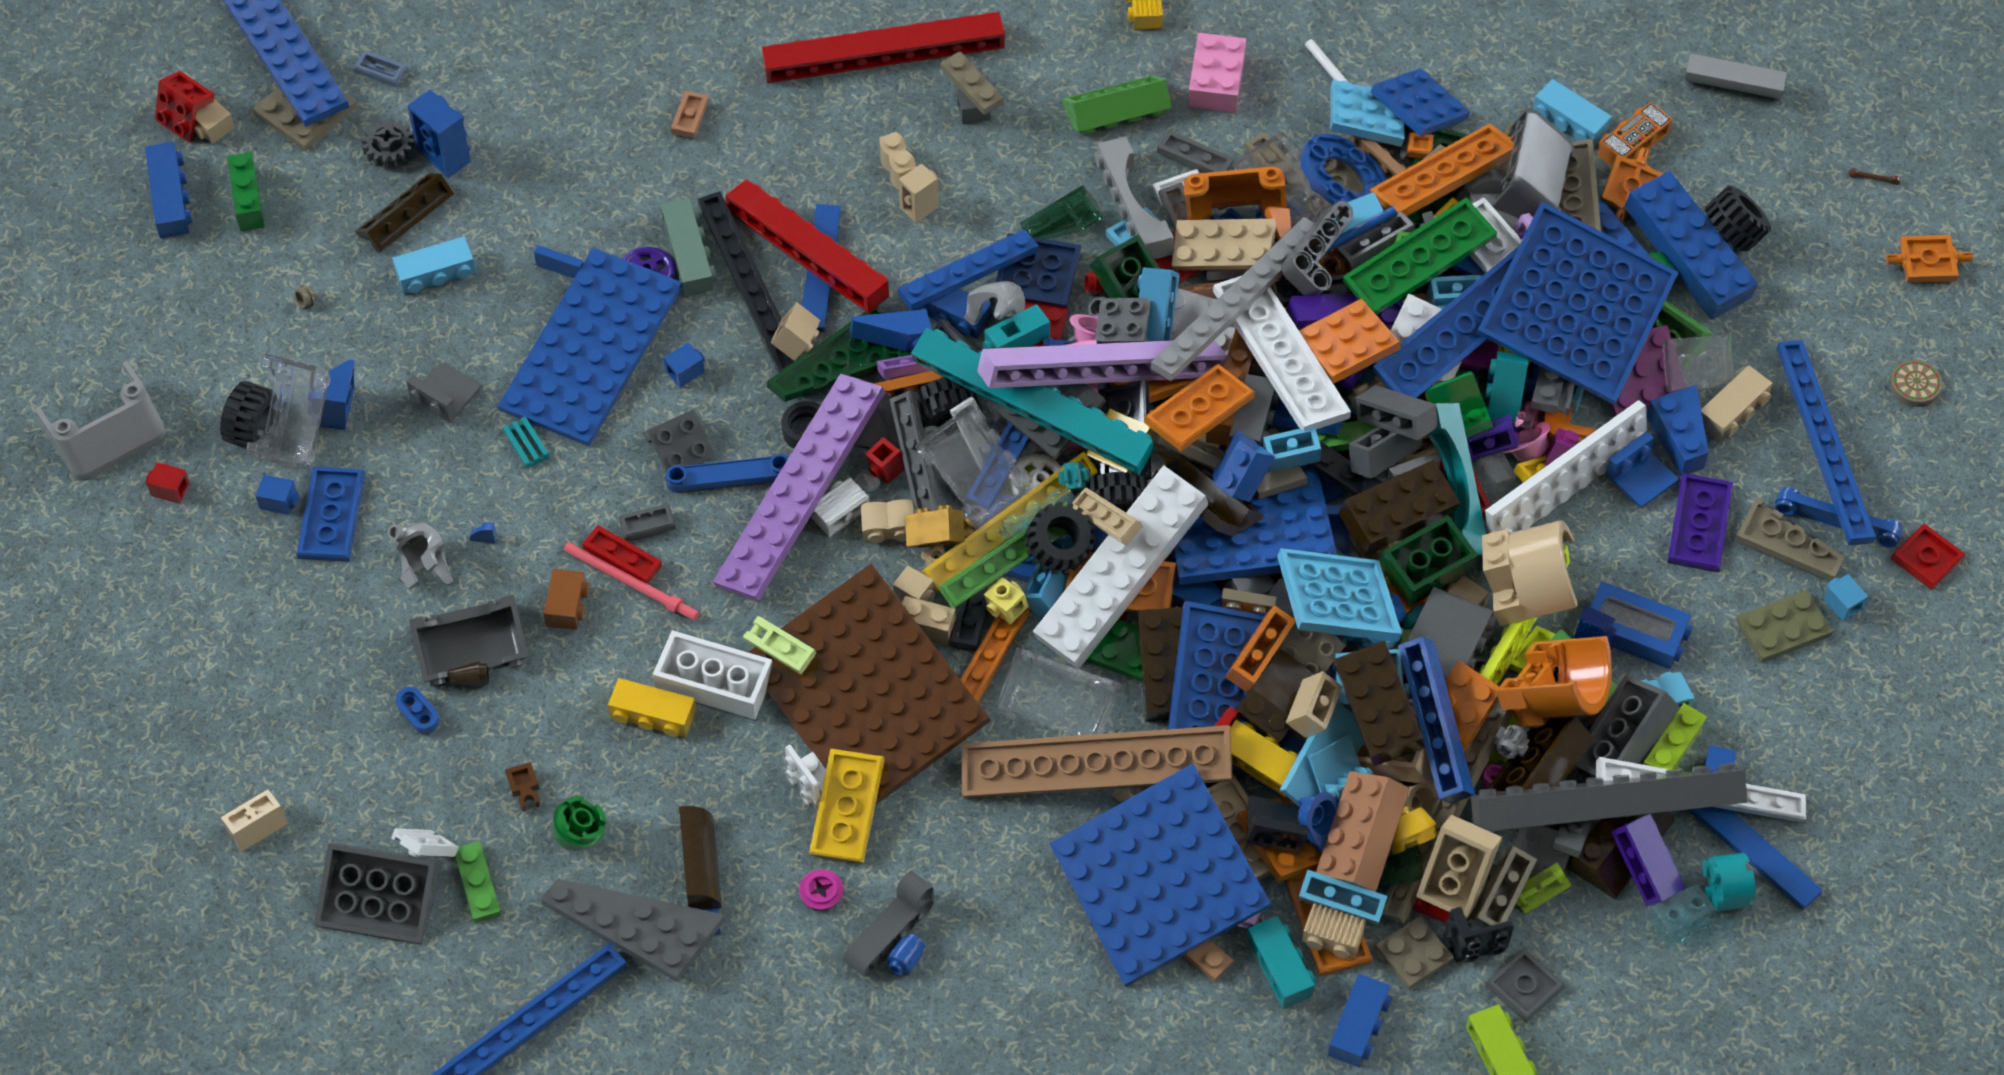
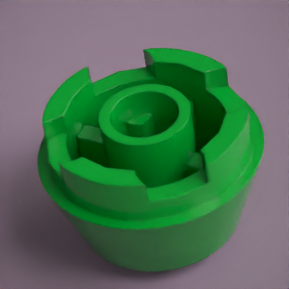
M583 796L568 798L560 803L554 811L553 835L555 840L567 850L579 851L595 845L602 839L605 832L606 817L602 808L598 804L594 806L590 802L583 800Z

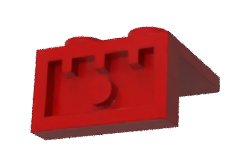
M179 70L158 81L155 120L190 143L194 138L196 111L213 103L215 94Z

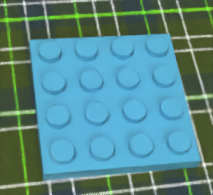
M1280 549L1277 557L1298 630L1399 641L1402 632L1379 560Z

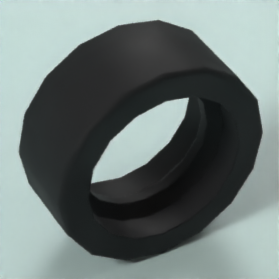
M811 401L796 402L783 413L781 421L783 438L790 447L795 448L802 435H798L791 430V424L802 417L813 418L820 408V404Z

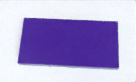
M1687 473L1681 474L1667 563L1719 573L1733 482Z

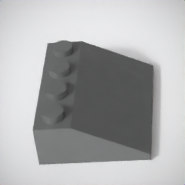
M328 843L314 925L422 944L438 891L443 861L417 858L412 855L342 843Z

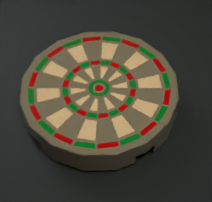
M1908 360L1901 362L1895 367L1890 378V385L1894 396L1902 403L1916 407L1923 404L1926 406L1938 398L1942 389V378L1938 370L1931 364L1921 360Z

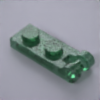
M1410 849L1405 854L1387 857L1377 888L1422 879L1423 871L1422 867L1419 866L1422 862L1421 852L1417 849Z

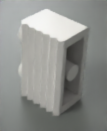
M849 477L843 482H836L831 487V490L822 496L810 517L831 537L841 528H844L861 516V505L869 502V496Z

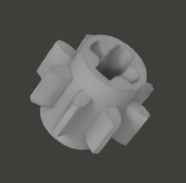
M1511 725L1507 730L1501 727L1495 736L1497 739L1495 741L1496 749L1505 758L1512 759L1517 754L1523 757L1528 749L1529 739H1527V733L1519 726Z

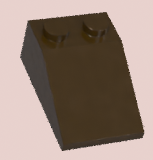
M1280 649L1235 710L1238 711V718L1252 725L1256 732L1263 737H1271L1279 743L1291 728L1286 721L1302 680L1315 674Z

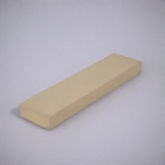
M1085 488L1072 503L1074 504L1073 509L1077 510L1078 507L1083 509L1081 514L1084 517L1087 514L1091 518L1089 522L1091 524H1094V526L1125 546L1143 528V525L1138 520L1088 488Z

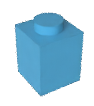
M1847 574L1840 579L1838 577L1834 578L1827 584V590L1823 599L1844 622L1864 610L1869 596Z

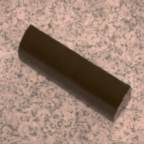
M680 806L679 814L688 907L700 910L722 908L713 816L708 810L701 807Z

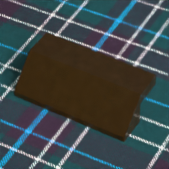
M1182 458L1175 469V474L1206 495L1208 505L1199 517L1216 531L1233 537L1264 517L1261 512L1247 501L1231 498L1215 486L1212 474L1199 463ZM1159 470L1155 471L1154 475L1152 476V479L1159 472Z

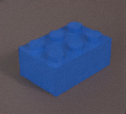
M431 89L407 105L416 149L447 178L471 162L470 148L466 139L467 132L463 124L464 117L459 110H453L443 96H437Z

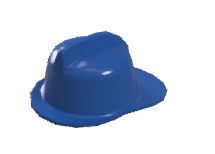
M1321 792L1317 796L1300 798L1298 801L1300 805L1298 813L1299 824L1308 826V832L1321 850L1324 849L1338 807L1334 796L1329 792Z

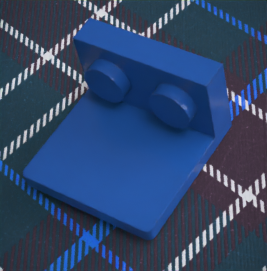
M1647 431L1611 456L1605 473L1639 508L1649 504L1678 481V477L1651 453L1654 437Z

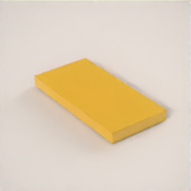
M830 749L809 851L810 855L864 864L885 760L883 756Z

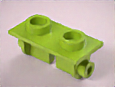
M1557 862L1527 880L1516 903L1524 914H1527L1572 885Z

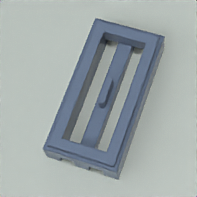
M364 50L353 66V71L397 87L398 81L402 80L403 74L408 71V68L405 64ZM365 59L370 60V61H373V62L378 63V64L369 63V62L365 61ZM384 66L395 69L397 72L386 69Z

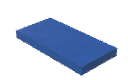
M312 468L296 554L298 559L350 561L365 477L364 469Z

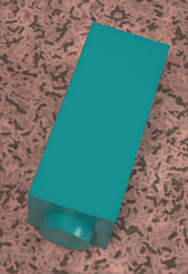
M1036 304L984 330V349L1030 347L1050 337V321Z

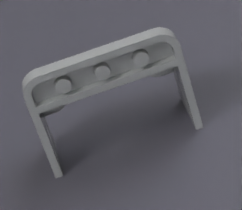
M127 361L122 364L129 384L125 385L120 392L124 405L80 429L70 419H60L51 424L41 408H35L43 432L72 476L78 480H86L161 441L165 436L164 424L149 394Z

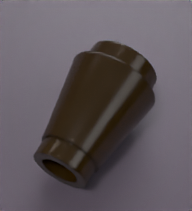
M478 661L449 669L450 684L471 687H483V685L489 684L487 663Z

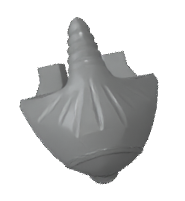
M1008 281L982 285L968 294L967 311L964 318L971 325H975L982 315V305L986 300L991 303L992 313L996 319L1010 318L1025 310L1024 293L1019 285Z
M423 522L412 523L405 527L400 525H391L389 527L388 536L391 540H396L397 551L401 554L402 576L399 580L404 582L408 589H412L418 584L414 573L424 567L427 572L434 570L445 584L453 583L444 554V543L438 531Z

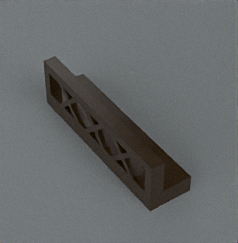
M428 173L355 230L359 237L367 238L375 251L381 252L454 195L442 174Z

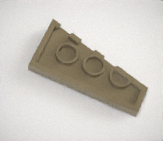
M1756 496L1735 541L1831 581L1836 578L1845 557L1818 538L1813 539L1804 532L1805 529L1798 524L1794 526L1783 518L1784 515L1776 509L1771 510L1764 505L1762 499Z

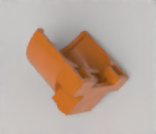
M1608 637L1534 642L1525 653L1527 661L1525 668L1517 678H1506L1496 691L1501 709L1516 712L1520 727L1530 726L1531 728H1539L1544 726L1549 718L1595 715L1604 707L1611 686L1612 663ZM1556 667H1558V682H1555L1553 675Z

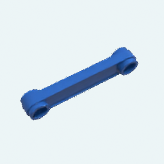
M777 454L771 457L689 466L675 465L667 470L665 477L666 485L672 492L681 493L683 491L773 482L782 470L777 469V467H783L788 457L784 454Z
M1784 487L1778 493L1775 509L1784 516L1795 514L1842 529L1833 504L1802 495L1798 490L1791 487ZM1869 516L1876 535L1875 540L1883 547H1896L1902 535L1901 523L1894 519L1882 520Z

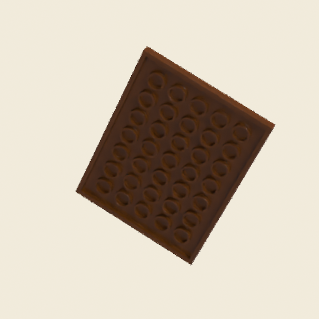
M869 564L781 628V630L813 648L817 653L802 674H799L757 647L748 652L772 659V667L766 690L825 769L827 768L830 749L884 757L876 805L991 722L985 711L872 564Z

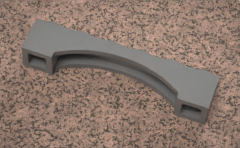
M1126 136L1098 143V154H1095L1096 165L1098 169L1102 168L1104 182L1111 187L1112 199L1119 204L1118 210L1121 219H1126L1127 221L1126 228L1129 236L1139 234L1154 260L1173 255L1174 240L1166 220L1159 221L1148 214L1138 204L1129 189L1127 177L1129 171L1134 170V153Z

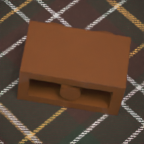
M553 569L544 609L546 627L578 629L579 621H583L585 616V605H582L583 599L588 598L590 583L586 582L584 572Z

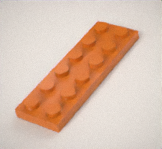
M1489 123L1371 188L1370 193H1375L1380 205L1388 209L1394 206L1397 214L1402 211L1408 216L1509 160L1514 142L1510 141L1511 138Z

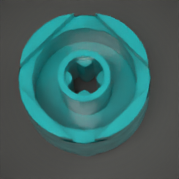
M1743 852L1712 856L1708 860L1702 861V872L1707 880V887H1704V897L1706 903H1712L1714 909L1718 912L1753 906L1750 901L1755 900L1756 896L1753 870H1747L1745 863L1750 861Z

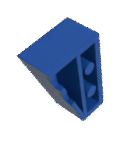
M1697 385L1650 400L1646 417L1680 476L1682 473L1690 474L1704 469L1709 452Z

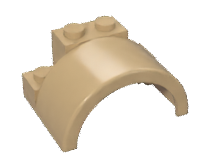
M1560 520L1510 534L1508 529L1482 535L1483 572L1493 592L1494 613L1500 626L1577 607V599L1570 582L1563 550V542L1574 543V538L1564 521Z

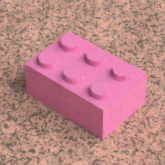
M1198 33L1189 86L1188 107L1236 113L1245 59L1246 38Z

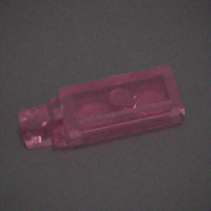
M1534 392L1531 395L1530 401L1525 403L1523 411L1518 412L1515 427L1519 426L1527 430L1535 429L1545 415V411L1531 408Z

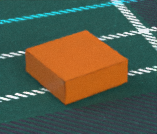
M1409 132L1407 157L1424 159L1432 152L1434 135L1427 134L1420 137L1417 133Z

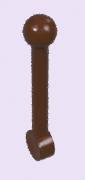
M1855 168L1850 169L1848 172L1852 178L1859 176L1888 181L1894 185H1899L1901 180L1897 175L1888 177L1860 172Z

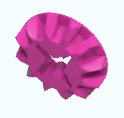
M821 869L808 873L802 879L799 886L801 901L809 909L814 908L819 912L827 908L831 910L836 903H840L843 894L841 879L829 870ZM816 883H818V885L821 886L822 889L828 888L826 890V898H824V896H821L820 893L815 895V893L817 892Z

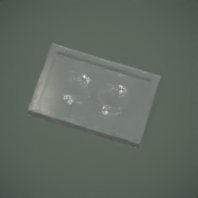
M1731 335L1663 340L1666 391L1681 390L1693 385H1697V388L1727 386L1734 379Z

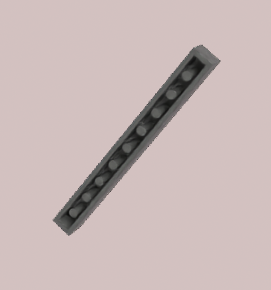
M1735 763L1719 764V769L1709 770V766L1692 767L1693 772H1683L1682 769L1666 770L1665 775H1656V772L1639 773L1640 777L1630 778L1629 775H1615L1613 780L1603 781V778H1588L1586 783L1576 784L1574 780L1559 782L1560 786L1550 787L1548 783L1534 784L1533 789L1523 790L1522 786L1507 787L1506 792L1496 793L1495 789L1480 790L1479 795L1471 796L1473 825L1487 831L1748 803L1745 770L1736 767Z

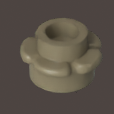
M301 284L300 288L294 291L296 302L301 308L315 305L317 295L312 287Z

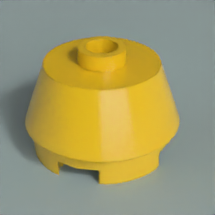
M1408 805L1404 806L1390 847L1393 854L1405 851L1406 848L1417 844L1420 845L1438 835L1434 827L1436 822L1421 806L1409 809Z

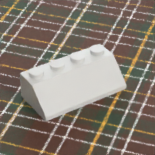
M672 630L653 673L655 688L693 697L697 703L755 720L765 698L772 659Z

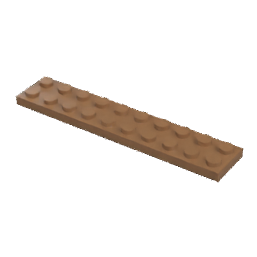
M1226 725L962 743V796L965 799L1150 787L1192 763L1195 765L1204 783L1233 781L1231 727Z

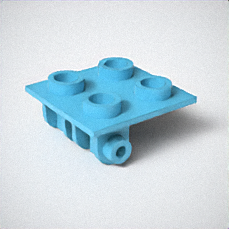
M1347 735L1309 756L1320 793L1329 792L1334 796L1335 800L1341 798L1349 771L1373 775L1370 768L1360 766L1351 735Z

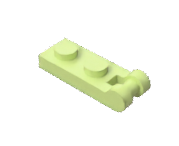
M757 616L754 620V626L750 632L746 631L742 637L751 646L757 647L799 674L804 672L817 654L813 648L760 616ZM763 631L766 632L762 639L759 638Z

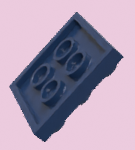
M1032 237L1038 244V252L998 270L996 282L1008 281L1019 285L1024 293L1025 302L1067 309L1081 254V245Z

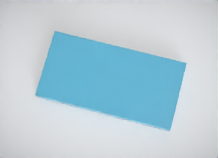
M1338 701L1327 729L1308 737L1280 788V791L1299 807L1298 801L1300 798L1317 796L1320 793L1309 756L1347 735H1351L1356 754H1358L1363 744V739L1353 714Z

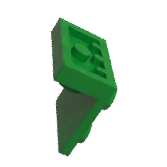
M1472 372L1431 386L1424 391L1427 401L1433 404L1459 403L1466 438L1494 428Z

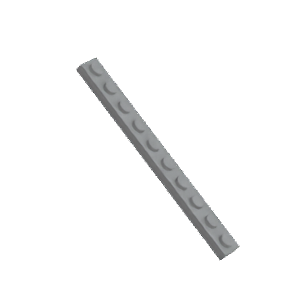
M1303 217L1151 362V369L1170 381L1179 375L1283 275L1281 270L1283 261L1314 222Z

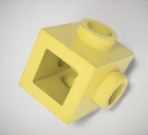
M1003 577L996 583L990 584L984 594L988 612L996 618L1000 616L1010 625L1028 608L1026 596L1021 587L1016 582H1009Z

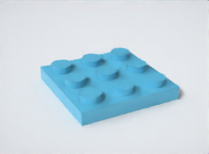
M1332 81L1330 86V131L1402 146L1404 141V122L1370 92L1372 87L1355 85L1348 81Z

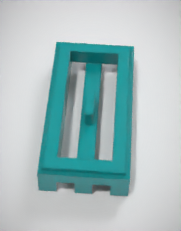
M522 417L521 422H512L510 427L507 425L502 427L504 434L526 469L550 458L548 451L526 417ZM524 427L540 451V456H538L521 428ZM516 431V433L522 440L523 444L529 451L530 455L532 456V460L529 461L528 457L526 456L521 446L517 442L516 438L512 434L513 432Z

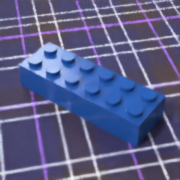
M1671 171L1629 193L1624 208L1657 251L1663 252L1679 272L1678 278L1711 320L1752 298L1758 286L1757 281Z

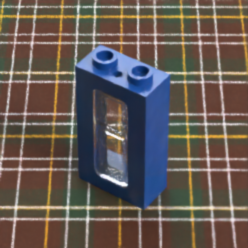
M1601 581L1583 621L1580 635L1586 638L1607 636L1610 647L1670 669L1673 661L1679 662L1684 647L1680 646L1682 640L1688 641L1693 626L1689 625L1691 614Z

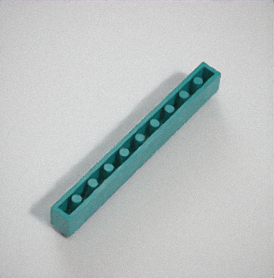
M928 328L924 330L911 352L915 363L1140 475L1155 449L1149 434L1141 430L1135 432L1129 429V426L1122 420L1115 419L1113 421L1105 417L1106 414L1095 407L1089 409L1083 406L1079 399L1073 396L1067 398L1051 385L1046 387L989 388L977 372L982 351L977 353L961 340L954 342L948 339V335L941 330L935 329L932 331Z

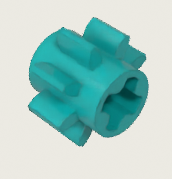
M1083 462L1064 464V470L1058 472L1059 484H1062V486L1066 485V491L1084 490L1086 482L1091 480V471L1084 468Z

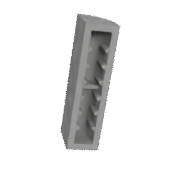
M1690 53L1684 80L1781 99L1787 72Z

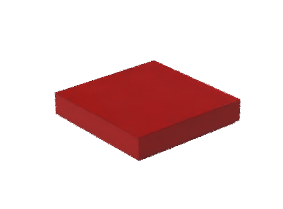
M1924 523L1892 554L1890 559L1929 589L1933 590L1965 558L1966 554Z

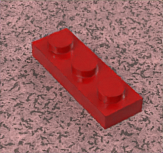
M599 525L595 527L582 543L584 550L646 584L653 579L662 567L661 560Z

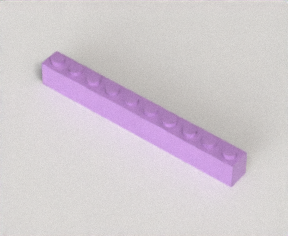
M1214 340L1174 379L1199 378L1217 364L1223 367L1227 355ZM1173 341L982 349L977 372L989 388L1166 380L1167 378L1151 369V362Z

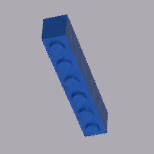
M1420 637L1400 644L1398 646L1438 798L1450 804L1475 795L1435 642L1425 637Z

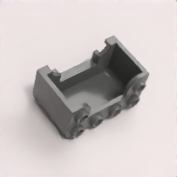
M1434 587L1406 642L1420 637L1434 641L1444 679L1446 680L1458 660L1474 669L1477 661L1474 657L1477 652L1482 653L1485 645L1489 646L1494 634L1492 630L1497 618L1493 616V610ZM1403 674L1404 684L1408 683L1407 676Z

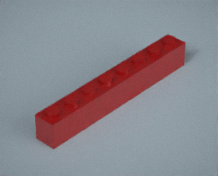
M746 179L725 195L726 204L732 216L868 314L889 297V282L885 275L877 273L864 260H859L847 248L841 247L834 242L829 235H824L817 230L811 222H806L794 210L788 209L781 204L776 197H771L764 192L759 185L753 184Z

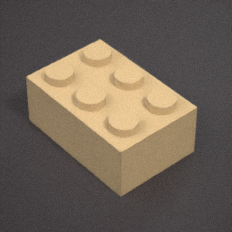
M1450 815L1440 829L1416 897L1449 912L1451 909L1461 907L1467 920L1477 906L1502 837Z

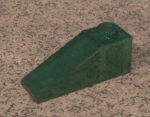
M1082 185L1020 222L1022 230L1025 229L1031 237L1045 239L1082 231L1102 219L1103 216L1097 201Z

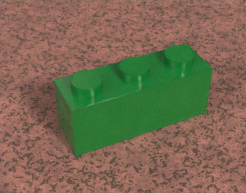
M252 152L227 156L235 214L240 231L265 227L257 170Z

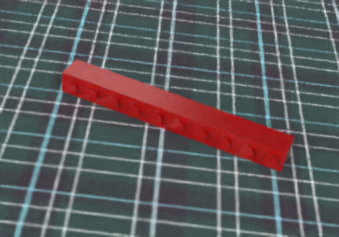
M988 12L905 26H893L878 30L819 37L817 39L771 44L769 46H762V59L768 84L950 57L958 52L964 55L1004 49L1005 32L1000 12Z

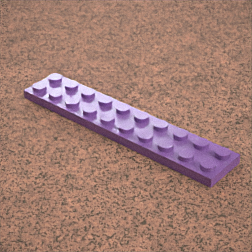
M844 374L839 375L713 580L716 587L759 602L886 393L882 386Z

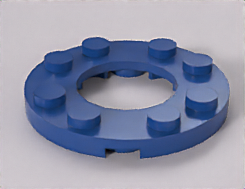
M1320 134L1312 137L1302 149L1300 167L1310 183L1311 190L1318 193L1330 204L1334 205L1339 201L1350 202L1370 194L1371 188L1387 180L1384 171L1368 152L1365 155L1360 149L1355 148V143L1337 135ZM1334 159L1349 165L1362 180L1364 186L1362 193L1354 194L1352 190L1346 192L1342 184L1331 181L1332 175L1327 174L1325 171V161Z

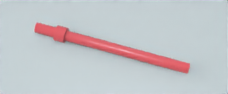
M570 542L565 545L564 551L660 602L666 606L667 610L674 614L680 613L693 621L698 618L699 611L684 604L682 599L659 591Z

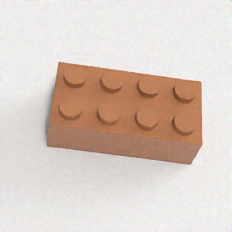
M1349 771L1316 873L1376 892L1410 788L1389 777Z

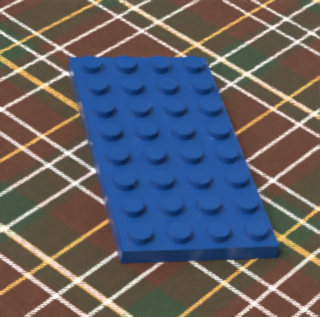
M592 248L498 404L499 411L519 419L526 417L531 424L589 447L683 288L682 282Z

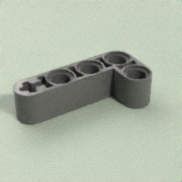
M1339 201L1326 209L1281 265L1283 275L1304 296L1319 295L1331 286L1332 279L1330 274L1318 261L1353 218V209L1347 202Z
M913 871L905 874L897 886V897L850 945L843 956V961L863 977L869 976L891 953L898 941L905 937L931 910L934 904V888Z

